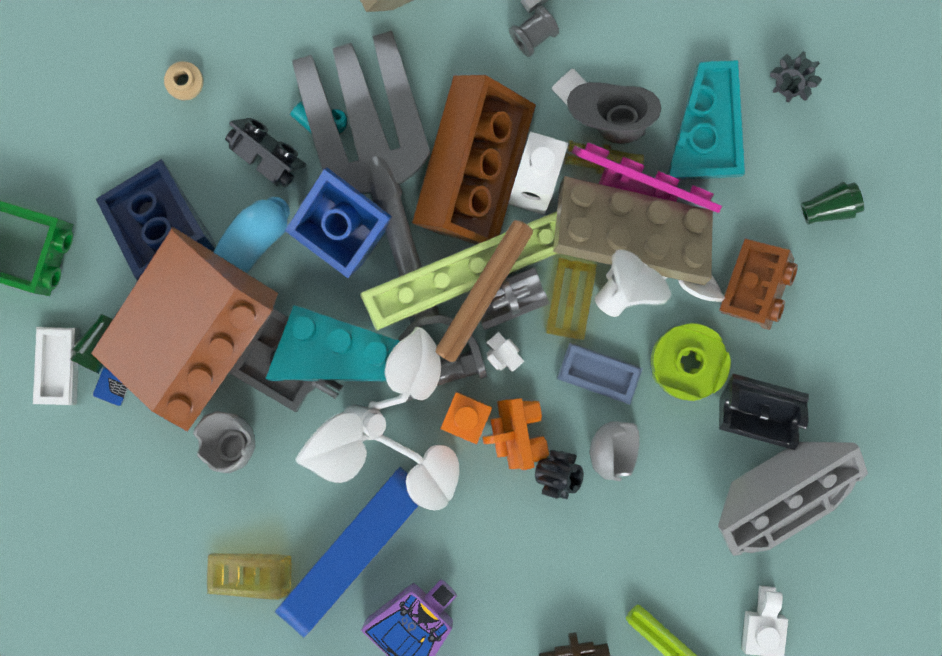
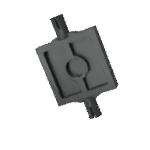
M273 308L229 373L294 412H298L307 395L315 388L336 399L339 393L335 390L341 391L344 385L334 380L270 381L265 379L289 319L288 316Z

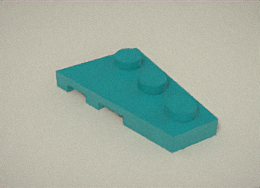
M738 60L700 62L697 65L667 175L679 180L732 178L745 175Z
M294 305L265 379L270 381H387L385 376L386 362L391 351L400 341Z

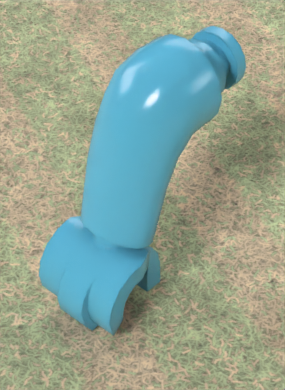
M279 197L255 201L234 218L220 238L214 253L248 274L261 255L285 233L287 219L290 215L288 204Z

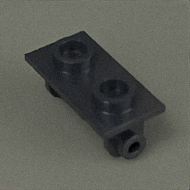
M244 118L230 121L229 125L234 129L225 138V141L229 143L228 148L250 165L260 155L263 159L256 170L274 185L279 186L281 184L284 188L288 187L294 179V175L290 172L304 168L307 165L297 157L298 153L293 147L275 140L267 133V127L258 120Z

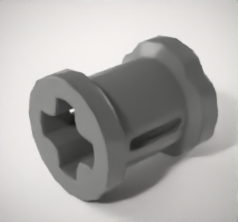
M541 5L535 8V14L520 26L513 25L509 28L512 40L527 57L533 55L534 48L548 37L559 35V27L555 19Z

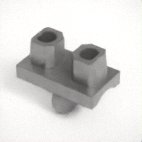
M532 268L504 280L480 320L484 330L550 304L536 269Z

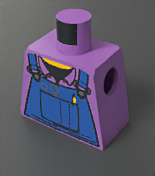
M442 579L427 594L418 585L412 583L372 613L364 621L361 631L387 656H435L452 630L453 619L444 610L457 597V594Z

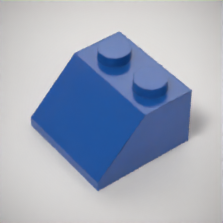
M325 168L285 229V232L345 277L349 278L365 263L381 240L392 216L329 168Z

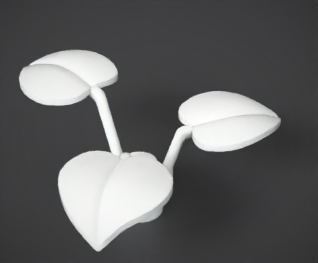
M617 250L612 256V267L606 274L608 281L595 296V302L603 312L613 317H618L627 306L666 303L671 297V291L665 281L668 277L661 276L657 271L648 267L635 254L626 250ZM713 275L705 286L678 280L684 290L698 298L722 302L725 299Z
M415 327L411 334L402 339L391 351L385 366V376L389 387L394 392L401 393L399 396L379 402L371 401L368 407L356 404L348 406L344 412L334 415L315 431L298 454L296 462L312 470L325 480L342 483L352 479L362 468L366 459V448L363 442L366 440L380 441L413 459L418 464L410 470L406 478L407 491L412 500L417 505L429 510H440L446 507L454 495L459 479V461L454 451L447 446L434 445L426 451L422 458L418 453L383 435L386 429V420L380 412L382 408L406 402L409 395L417 400H425L433 393L440 379L441 361L440 356L435 352L437 346L431 336L423 328Z

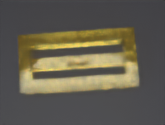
M564 258L558 259L545 334L584 340L597 264H586L575 260L569 261ZM566 268L572 269L561 329L556 328L555 324ZM580 271L586 272L578 324L576 331H572L570 328Z

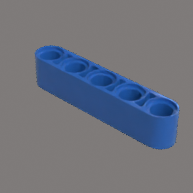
M399 467L275 610V613L303 638L314 628L419 506L409 496L406 486L408 473L402 467Z

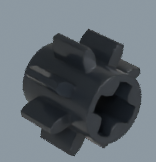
M804 51L793 60L790 55L785 54L780 60L781 67H775L770 73V76L776 79V87L772 90L773 93L780 92V94L786 97V102L788 103L793 97L798 95L804 101L807 100L812 94L811 88L817 87L822 81V78L815 76V69L820 64L819 61L812 63L811 60L806 58V52ZM797 75H799V76L801 77V78H796V79H793V78H792V77L797 76Z
M550 450V457L539 460L535 469L536 482L544 485L542 495L567 500L569 493L574 494L580 489L584 478L583 468L578 464H574L577 455Z

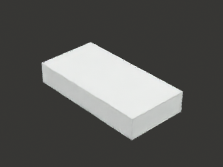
M36 327L33 404L77 405L78 364L71 361L70 358L74 353L71 348L80 340V328Z

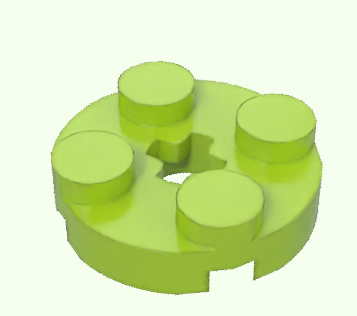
M690 323L670 328L660 336L652 350L651 368L654 381L659 384L664 392L680 400L696 401L717 392L725 384L731 367L729 352H726L722 338L717 332L701 324ZM690 351L696 353L695 360L700 362V366L698 369L692 368L687 373L684 371V364L680 363L681 357L688 356Z

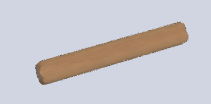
M519 220L512 222L436 347L435 352L447 361L455 362L532 236L533 229L526 223Z

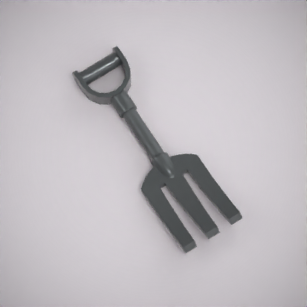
M391 30L372 36L400 148L393 150L389 148L352 43L332 48L359 158L357 161L349 163L312 55L292 60L322 170L329 168L360 193L371 194L372 201L392 216L385 231L400 277L422 268L401 201L403 192L400 184L411 178L423 166L430 155V150ZM436 305L409 317L410 325L404 330L398 340L401 341L411 334L415 327H422L426 324L442 323L450 326L454 318L441 315ZM473 335L467 341L471 351L460 354L455 362H449L446 359L440 360L441 374L437 386L475 374H479L480 379L487 378L479 346ZM409 395L406 402L412 401L414 398Z

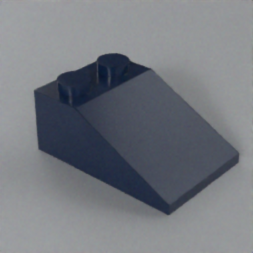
M162 159L96 198L137 281L173 227L212 252L216 248L210 233Z

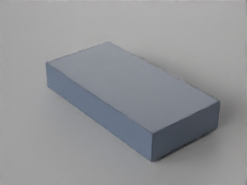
M569 343L557 379L623 403L631 404L643 368Z

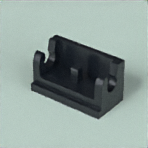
M733 373L719 399V430L795 450L799 444V428L807 429L808 426L807 402L809 394Z

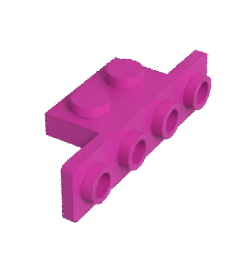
M587 142L585 149L574 145L571 152L583 159L605 167L598 184L674 202L680 197L717 213H720L722 208L721 205L711 201L714 194L694 185H692L690 192L677 187L679 179L660 171L657 172L655 178L644 174L642 171L645 165L626 157L622 158L621 163L607 159L608 150Z

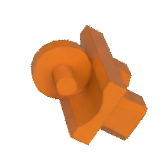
M522 398L497 401L500 417L490 419L493 434L482 436L483 444L495 443L497 458L507 456L509 469L528 470L535 468L534 462L549 456L548 445L544 436L529 438L527 424L541 421L542 412L539 401H522Z

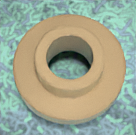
M181 61L174 63L165 73V88L171 96L178 100H191L203 88L204 80L202 73L190 62ZM183 74L188 75V82L185 85L180 86L177 84L179 76Z

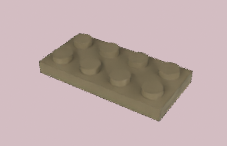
M564 176L559 187L553 252L612 265L614 253L617 250H626L635 254L643 263H646L648 267L657 271L661 276L705 286L712 277L713 211Z

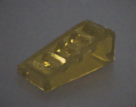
M220 553L208 555L207 594L279 600L291 591L290 555ZM224 565H229V584H224ZM240 566H243V584H240ZM256 567L260 568L259 584H255Z

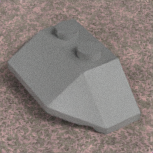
M799 442L795 450L787 448L731 482L718 524V528L731 554L737 556L743 552L755 553L770 550L834 511L851 493L856 482L862 481L868 474L860 447L853 442Z

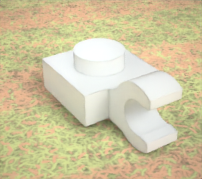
M499 332L486 342L491 348L486 353L487 359L497 370L502 371L507 367L513 372L524 362L518 355L520 349L510 338L506 341Z
M760 585L757 612L745 611L741 646L745 654L759 656H784L788 619L784 615H778L782 608L783 594L776 592V587Z

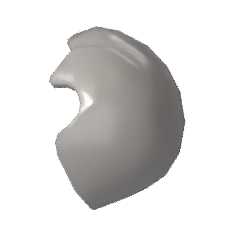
M215 411L205 415L193 432V435L199 441L197 456L211 470L216 472L232 473L247 465L255 450V434L252 427L244 418L236 414Z
M613 421L602 425L591 440L589 454L593 469L604 479L621 481L622 478L618 476H630L633 473L639 451V430L637 425Z

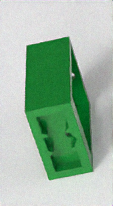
M0 201L1 212L49 226L32 281L0 271V283L30 293L50 296L52 290L60 282V265L64 253L68 252L72 245V228L74 224Z

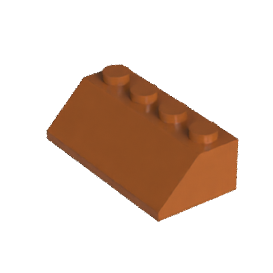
M454 75L412 223L437 234L476 245L499 236L536 104L487 75Z

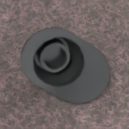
M588 82L578 85L570 91L567 99L568 110L574 119L583 125L596 128L604 139L616 144L631 143L644 136L646 128L659 118L662 110L660 99L653 92L645 88L601 82Z

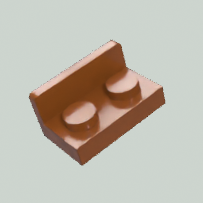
M744 239L724 295L725 299L722 301L719 311L729 316L759 324L762 328L770 330L773 321L779 322L782 317L785 300L781 298L786 285L792 286L796 278L798 264L794 263L795 259L791 251Z

